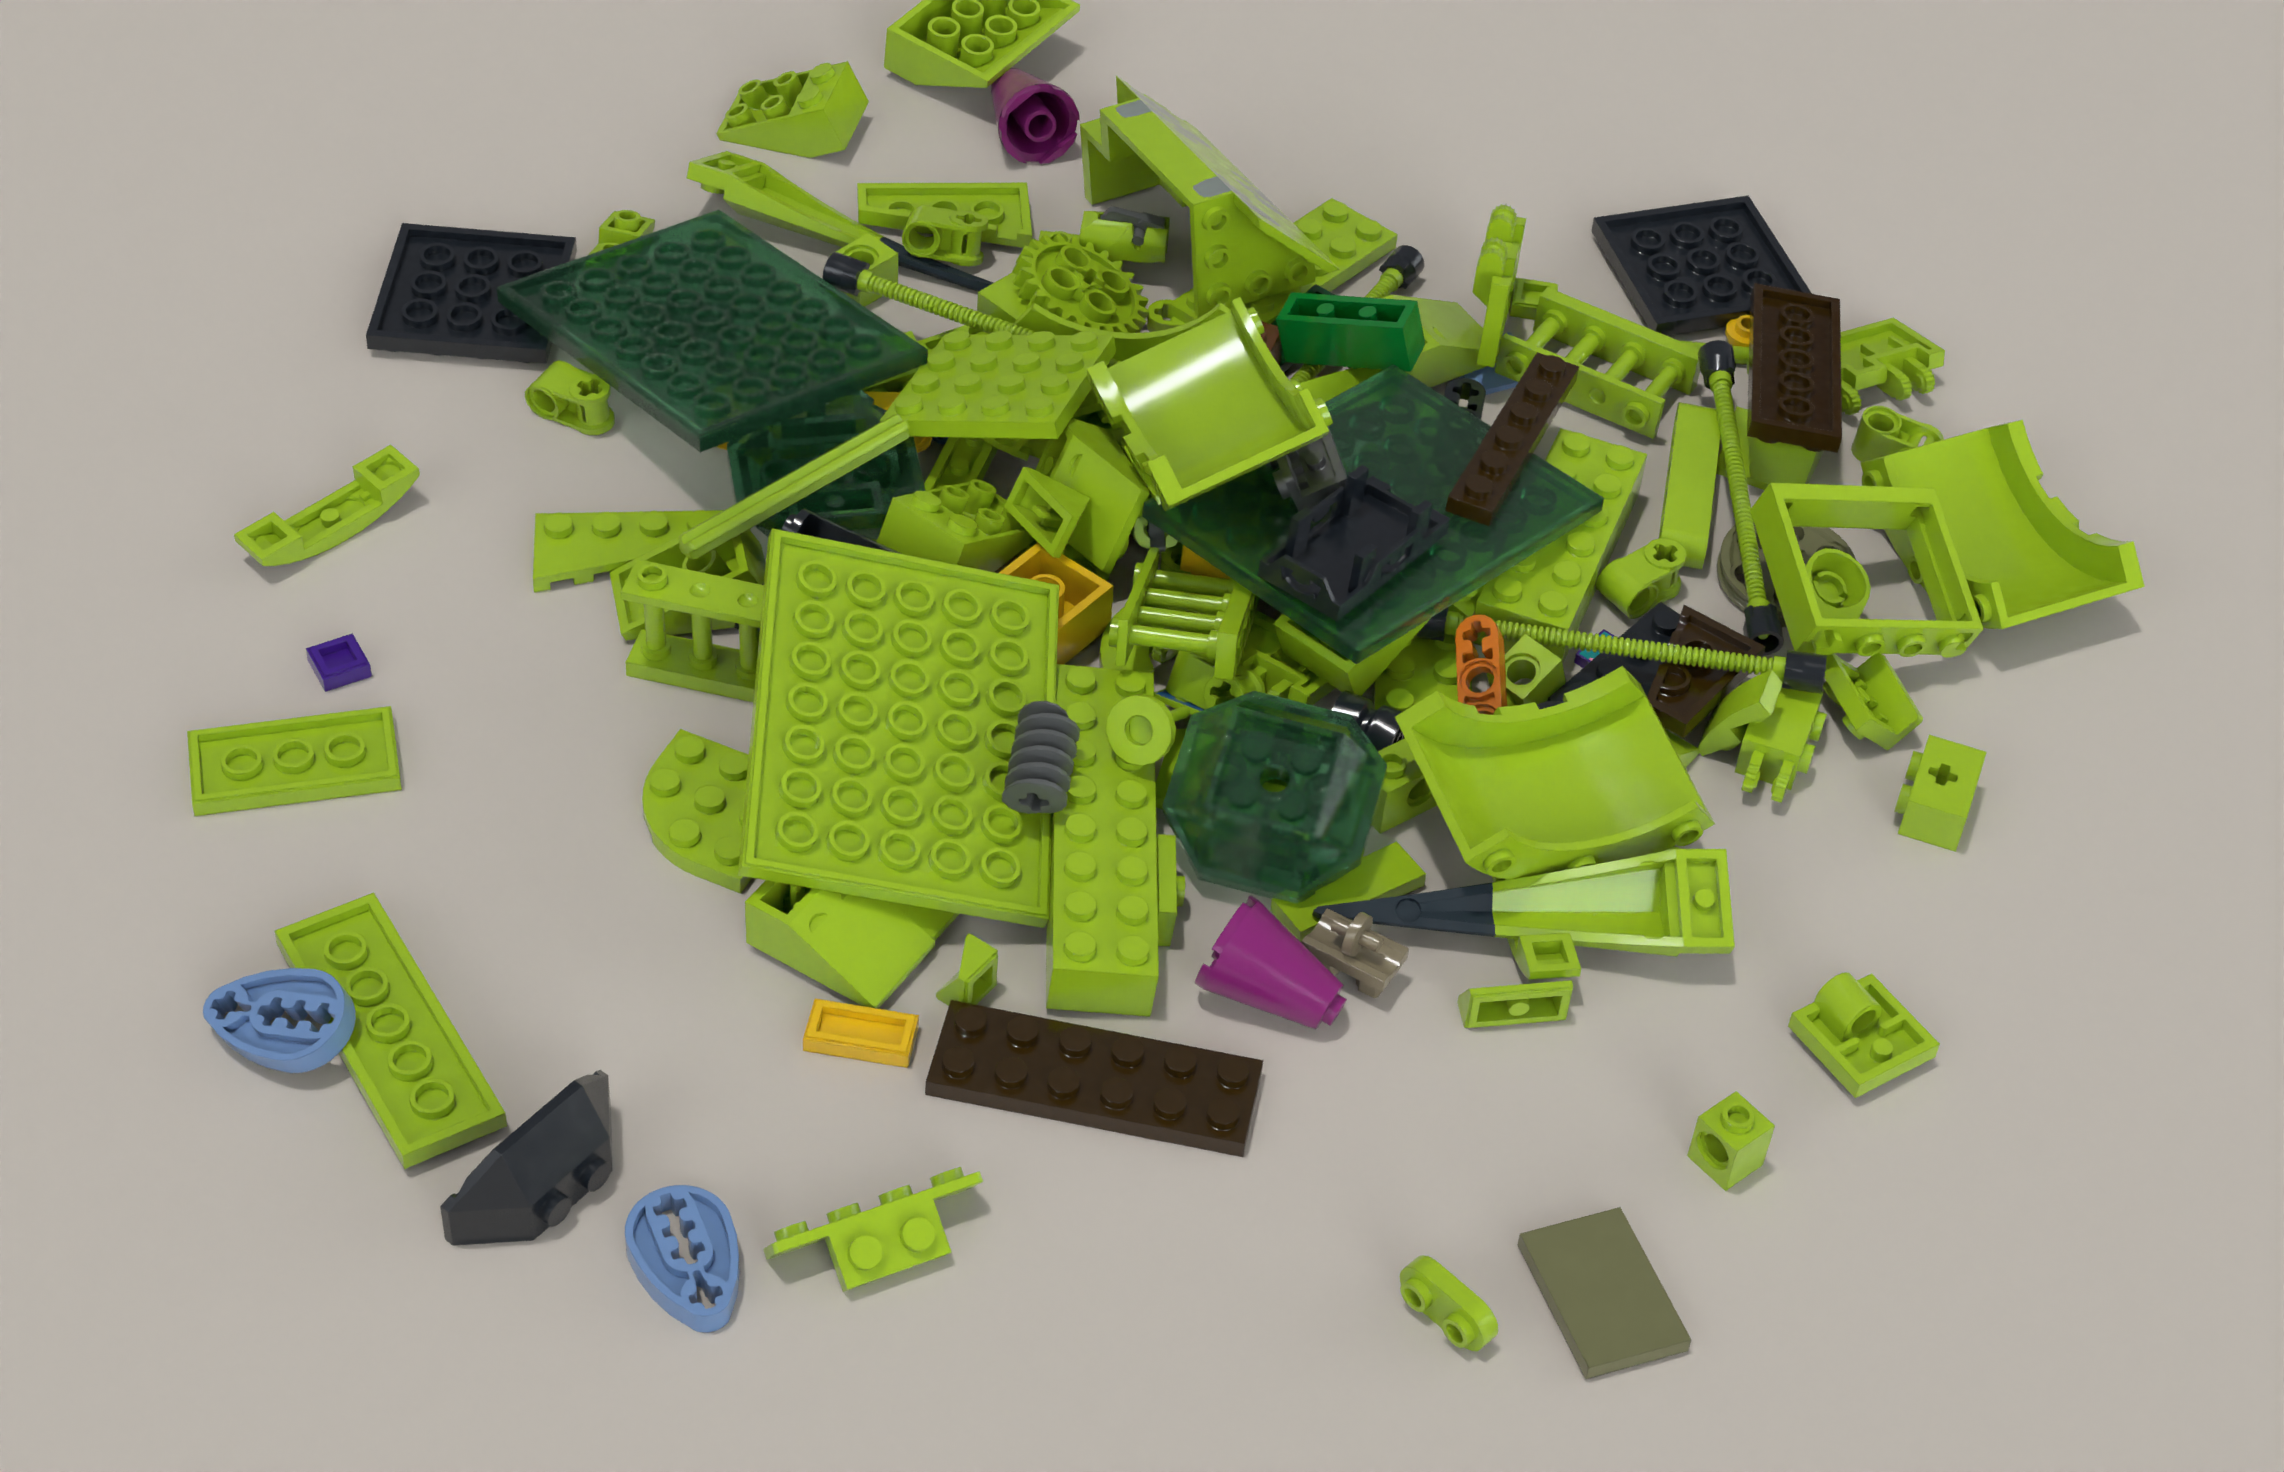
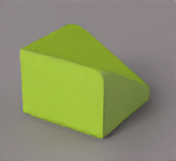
M968 933L965 938L960 971L936 992V998L948 1006L951 1000L977 1005L997 985L998 950L973 934Z

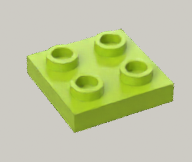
M1847 972L1831 978L1819 990L1813 1003L1791 1014L1788 1027L1854 1098L1935 1058L1940 1043L1872 973L1859 980H1856Z

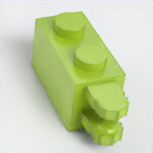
M1781 687L1771 716L1756 724L1749 723L1734 771L1735 773L1745 775L1741 788L1742 791L1752 793L1754 788L1757 787L1759 780L1773 784L1771 800L1782 803L1786 790L1792 789L1797 772L1807 774L1816 747L1808 744L1809 739L1819 741L1827 717L1826 713L1819 711L1824 692L1819 694Z

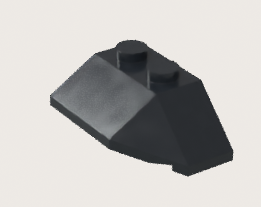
M598 1070L592 1075H585L572 1081L482 1160L466 1178L460 1191L457 1194H451L440 1206L444 1237L447 1242L455 1246L535 1240L548 1227L560 1224L568 1215L571 1207L589 1191L594 1192L604 1185L613 1171L609 1078L606 1073Z

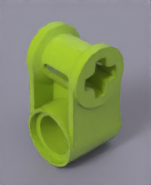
M922 205L910 213L902 234V244L906 251L916 257L947 261L960 266H977L984 259V254L980 248L982 233L988 228V219L984 215L972 211H954ZM925 226L932 231L933 236L924 237L918 234L914 227Z
M554 361L525 391L526 403L535 414L543 419L553 420L576 429L582 434L600 435L612 429L615 424V414L608 405V398L611 394V386L608 379L602 375L592 374L576 368L565 361Z
M1871 406L1862 414L1851 451L1857 460L1864 462L1918 447L1923 436L1927 437L1923 445L1944 440V437L1932 425L1898 414L1888 407Z
M1658 538L1652 540L1647 545L1627 556L1615 559L1609 563L1598 576L1596 589L1629 619L1639 618L1659 602L1663 603L1679 594L1682 583L1678 574L1679 569L1685 564L1686 550L1680 543L1672 539Z
M1178 651L1166 685V691L1172 696L1193 703L1220 718L1232 717L1239 712H1253L1263 703L1266 692L1264 682L1254 671L1238 665L1233 681L1213 678L1215 660L1207 659V654Z

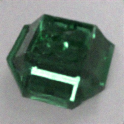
M860 388L767 396L756 408V415L742 425L727 443V461L735 504L880 423V419L886 410L875 405L874 399ZM909 437L904 442L755 527L769 537L772 528L782 530L790 514L797 515L805 508L863 536L877 540L892 498L912 494L916 491H926L914 437Z
M1252 691L1191 715L1162 805L1163 814L1188 857V861L1198 880L1270 899L1276 898L1298 904L1313 896L1315 891L1336 881L1361 864L1387 775V764L1352 715ZM1271 779L1282 780L1288 785L1280 792H1269L1262 787L1265 782Z

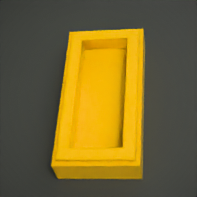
M815 998L803 1036V1051L908 1068L919 1028V1015Z

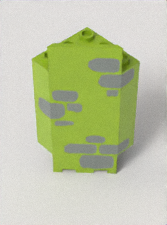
M1116 76L1118 104L1100 109V118L1080 124L1085 198L1092 205L1161 185L1182 208L1186 206L1190 208L1194 311L1198 318L1212 310L1219 303L1231 309L1232 300L1241 297L1244 304L1313 283L1315 282V265L1327 273L1340 270L1196 127L1185 120L1183 121L1145 94L1143 95L1118 76Z

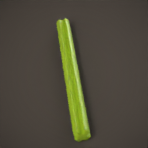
M892 415L686 531L678 538L681 553L685 554L689 560H696L904 442L910 436L908 422L904 421L900 415Z

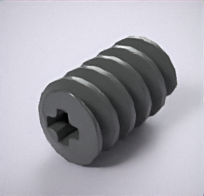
M1034 701L1024 705L1019 711L1018 725L1015 729V741L1012 744L1008 774L1005 778V790L1002 793V802L1015 811L1027 814L1055 813L1061 811L1067 805L1068 795L1066 792L1070 789L1071 778L1069 776L1073 773V759L1077 753V745L1075 743L1079 740L1080 729L1074 721L1068 718L1066 711L1057 704L1048 701Z

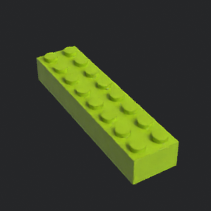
M1057 664L1056 704L1063 708L1068 718L1077 724L1080 729V737L1075 743L1077 745V753L1073 759V773L1069 776L1071 782L1070 789L1066 792L1068 795L1067 805L1061 811L1052 813L1049 920L1046 924V1009L1146 1017L1151 1015L1159 978L1155 762L1141 766L1127 763L1118 757L1109 745L1106 723L1112 707L1123 698L1136 694L1154 696V672Z

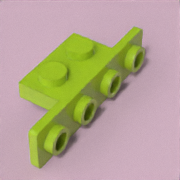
M961 1167L954 1168L931 1177L932 1188L913 1194L910 1185L902 1186L879 1195L881 1205L861 1212L859 1204L854 1203L827 1213L829 1224L809 1230L806 1221H802L774 1232L777 1242L763 1249L766 1260L825 1240L842 1291L844 1292L948 1255L952 1251L934 1201L977 1186L983 1182L981 1173L978 1171L964 1176Z

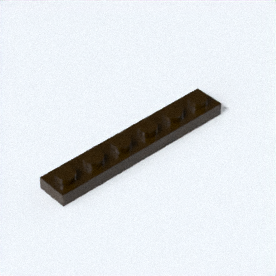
M1536 353L1448 495L1445 507L1446 512L1488 527L1491 525L1575 384L1580 366L1565 362L1557 356Z

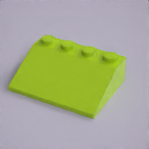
M922 0L887 28L884 68L915 85L987 88L1080 11V4L1072 0Z

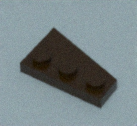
M1686 605L1683 606L1677 628L1672 633L1668 646L1669 644H1673L1674 647L1675 645H1680L1681 648L1682 645H1685L1686 648L1691 646L1693 650L1694 647H1698L1699 650L1704 648L1705 651L1711 649V652L1717 650V653L1721 650L1724 654L1728 651L1730 654L1735 652L1736 655L1741 653L1742 656L1748 654V657L1750 655H1754L1755 658L1761 656V659L1765 651V646ZM1665 660L1658 668L1647 698L1662 726L1684 738L1748 675V671L1746 673H1742L1741 670L1736 672L1735 669L1729 671V668L1724 671L1723 668L1720 670L1717 667L1711 669L1710 666L1705 668L1704 665L1698 667V664L1692 666V663L1686 665L1685 662L1681 665L1679 662L1674 664L1673 661L1668 663Z

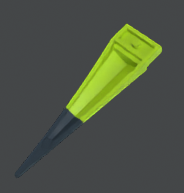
M728 151L689 162L686 178L701 183L700 188L707 192L724 194L723 200L737 214L842 248L870 233L898 253V266L978 292L993 284V282L934 259L911 255L903 245L880 235L828 206L763 162Z
M1671 849L1627 859L1504 881L1318 906L1312 913L1316 918H1321L1328 908L1353 921L1358 913L1364 912L1373 917L1372 924L1518 940L1519 935L1570 932L1574 946L1675 957L1679 953L1730 954L1735 948L1726 849Z

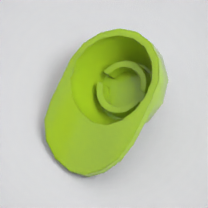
M1825 548L1815 552L1806 562L1805 566L1822 618L1859 619L1869 599L1871 590L1868 575L1862 565L1851 555L1838 549Z

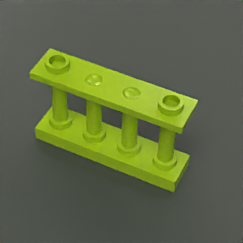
M1549 287L1539 297L1532 335L1524 341L1505 333L1501 337L1495 373L1519 382L1537 352L1544 355L1557 356L1565 362L1580 366L1576 382L1564 402L1652 439L1657 435L1666 400L1662 397L1670 387L1690 395L1697 387L1700 375L1698 348ZM1551 339L1574 347L1566 357L1543 349ZM1590 355L1613 363L1605 374L1582 364ZM1630 371L1653 380L1645 391L1622 382Z
M1150 547L1144 562L1136 563L1133 588L1120 618L1113 617L1111 620L1109 646L1117 647L1115 665H1126L1134 645L1207 654V659L1215 660L1213 678L1233 681L1259 607L1262 578L1257 575L1260 561L1244 559L1239 575L1231 574L1230 579L1158 570L1160 548Z
M636 559L621 590V599L644 604L645 630H640L625 662L626 676L753 702L764 585ZM664 608L691 614L692 639L665 633ZM711 618L739 624L740 649L712 643Z

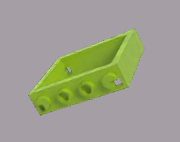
M1770 483L1750 509L1794 651L1822 655L1856 653L1860 656H1872L1880 652L1881 654H1899L1902 657H1912L1919 654L1941 655L1950 658L1964 653L1968 646L1984 630L1935 488ZM1793 527L1906 530L1936 620L1822 618Z

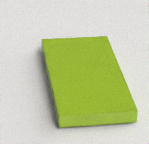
M391 706L187 731L194 816L402 790Z

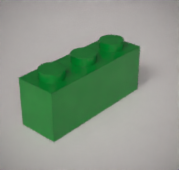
M1291 292L1276 318L1285 362L1411 372L1425 346L1418 302L1414 300Z

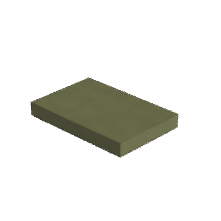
M1621 1207L1520 1233L1517 1245L1585 1379L1689 1350L1691 1338Z

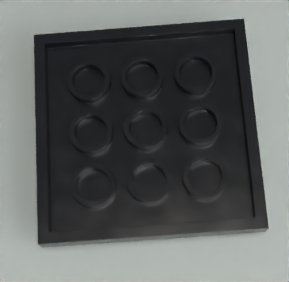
M1749 195L1600 216L1593 219L1591 229L1593 235L1649 329L1666 336L1726 327L1731 319L1750 315V298L1754 283L1811 293Z
M402 223L367 329V349L547 364L577 253L576 237Z

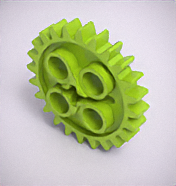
M1046 234L1041 237L1040 241L1033 238L1029 245H1025L1012 270L1016 274L1013 284L1021 288L1017 296L1030 300L1026 309L1033 303H1036L1047 311L1071 322L1099 330L1123 333H1140L1149 314V310L1145 308L1149 300L1140 295L1144 289L1143 286L1131 283L1135 274L1132 272H1122L1120 268L1123 262L1121 260L1114 262L1108 260L1109 252L1107 250L1099 254L1094 251L1093 243L1088 242L1085 247L1081 246L1075 236H1072L1069 243L1060 234H1057L1054 240Z

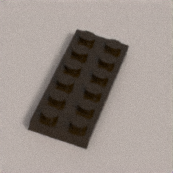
M1754 283L1750 298L1747 436L1757 438L1765 443L1781 442L1802 446L1813 452L1829 451L1838 453L1842 440L1840 299Z
M951 1000L927 1075L925 1095L1243 1157L1264 1060Z

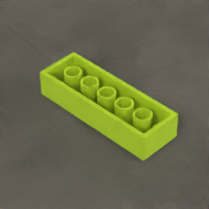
M1560 428L1476 603L1474 615H1486L1494 619L1495 622L1497 620H1500L1501 623L1507 621V624L1513 622V625L1517 622L1519 626L1522 623L1525 626L1531 624L1532 627L1537 625L1538 628L1543 626L1544 629L1550 627V630L1554 627L1556 631L1561 628L1562 631L1567 629L1568 632L1574 630L1576 633L1596 591L1598 576L1607 566L1638 498L1648 454ZM1480 634L1477 640L1472 643L1482 646V639L1485 637H1482V634ZM1505 638L1504 652L1507 653L1518 642V639L1514 642L1512 638L1510 641H1507ZM1549 644L1544 646L1562 659V663H1564L1569 651L1568 646L1566 648H1562L1561 645L1558 648L1555 644L1553 647L1549 646Z

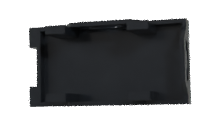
M1360 465L1348 474L1345 488L1339 487L1313 508L1304 507L1291 517L1287 540L1260 560L1257 575L1335 621L1340 620L1447 535L1451 520L1449 517L1432 509L1433 504L1427 500L1414 506L1392 494V486L1373 475L1368 478L1369 468ZM1321 520L1316 526L1310 529L1311 521L1317 522Z

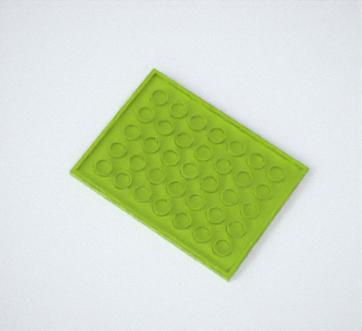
M772 528L767 544L738 875L1044 928L1049 920L1052 813L1027 814L1015 811L1002 802V793L1005 790V778L1008 774L1012 744L1015 741V729L1018 725L1019 711L1024 705L1034 701H1048L1056 704L1059 585Z

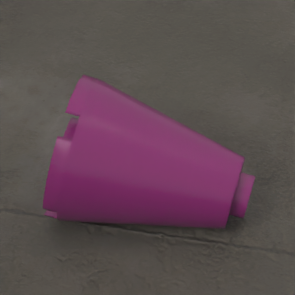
M1010 68L992 83L991 94L999 138L1005 150L1016 160L1026 164L1027 162L1050 163L1064 155L1073 145L1077 136L1075 131L1078 120L1080 121V115L1074 100L1066 91L1017 68Z
M1251 895L1248 897L1246 904L1243 902L1213 945L1212 950L1214 952L1212 958L1214 961L1210 967L1203 963L1195 979V984L1203 990L1315 1030L1322 1021L1331 1026L1347 1001L1346 998L1339 995L1344 985L1258 899Z

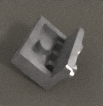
M1330 429L1327 436L1269 462L1273 470L1280 467V470L1272 473L1282 498L1292 497L1298 512L1304 507L1313 508L1339 487L1345 488L1347 474Z

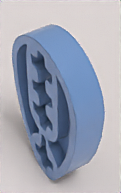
M288 968L269 970L245 976L214 990L208 996L203 1006L204 1019L234 1051L266 1068L288 1073L308 1072L331 1061L347 1044L352 1035L356 1020L355 1006L350 995L333 976L317 969ZM238 1005L244 1010L234 1012ZM284 1011L292 1019L299 1021L296 1028L286 1018H281ZM308 1014L315 1022L323 1024L319 1031L311 1022L305 1021ZM332 1016L334 1020L331 1024H328ZM272 1018H275V1020L273 1021V1023H272V1025H271V1024H270V1021L272 1020Z
M667 1186L647 1194L634 1205L625 1224L627 1258L638 1281L661 1308L691 1329L703 1333L721 1329L730 1320L738 1295L740 1274L737 1234L728 1208L716 1195L695 1186ZM672 1210L675 1216H679L680 1232L684 1238H688L689 1254L692 1259H697V1262L687 1264L684 1258L679 1257L678 1240L675 1236H671L669 1218L666 1214L662 1215V1212ZM697 1287L702 1288L705 1297L708 1298L710 1303H715L714 1307L705 1309L701 1302L697 1303Z

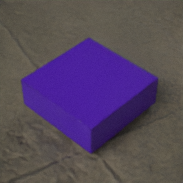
M353 633L306 648L308 662L325 692L372 677L370 663Z

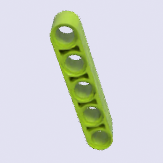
M1679 402L1672 432L1659 538H1668L1680 543L1685 548L1687 555L1684 567L1702 570L1709 538L1721 436L1716 408Z

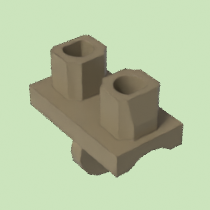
M1327 908L1314 930L1302 940V944L1333 975H1338L1341 971L1356 979L1358 991L1372 998L1379 997L1407 960L1409 948L1371 930L1373 917L1364 912L1358 913L1352 921Z

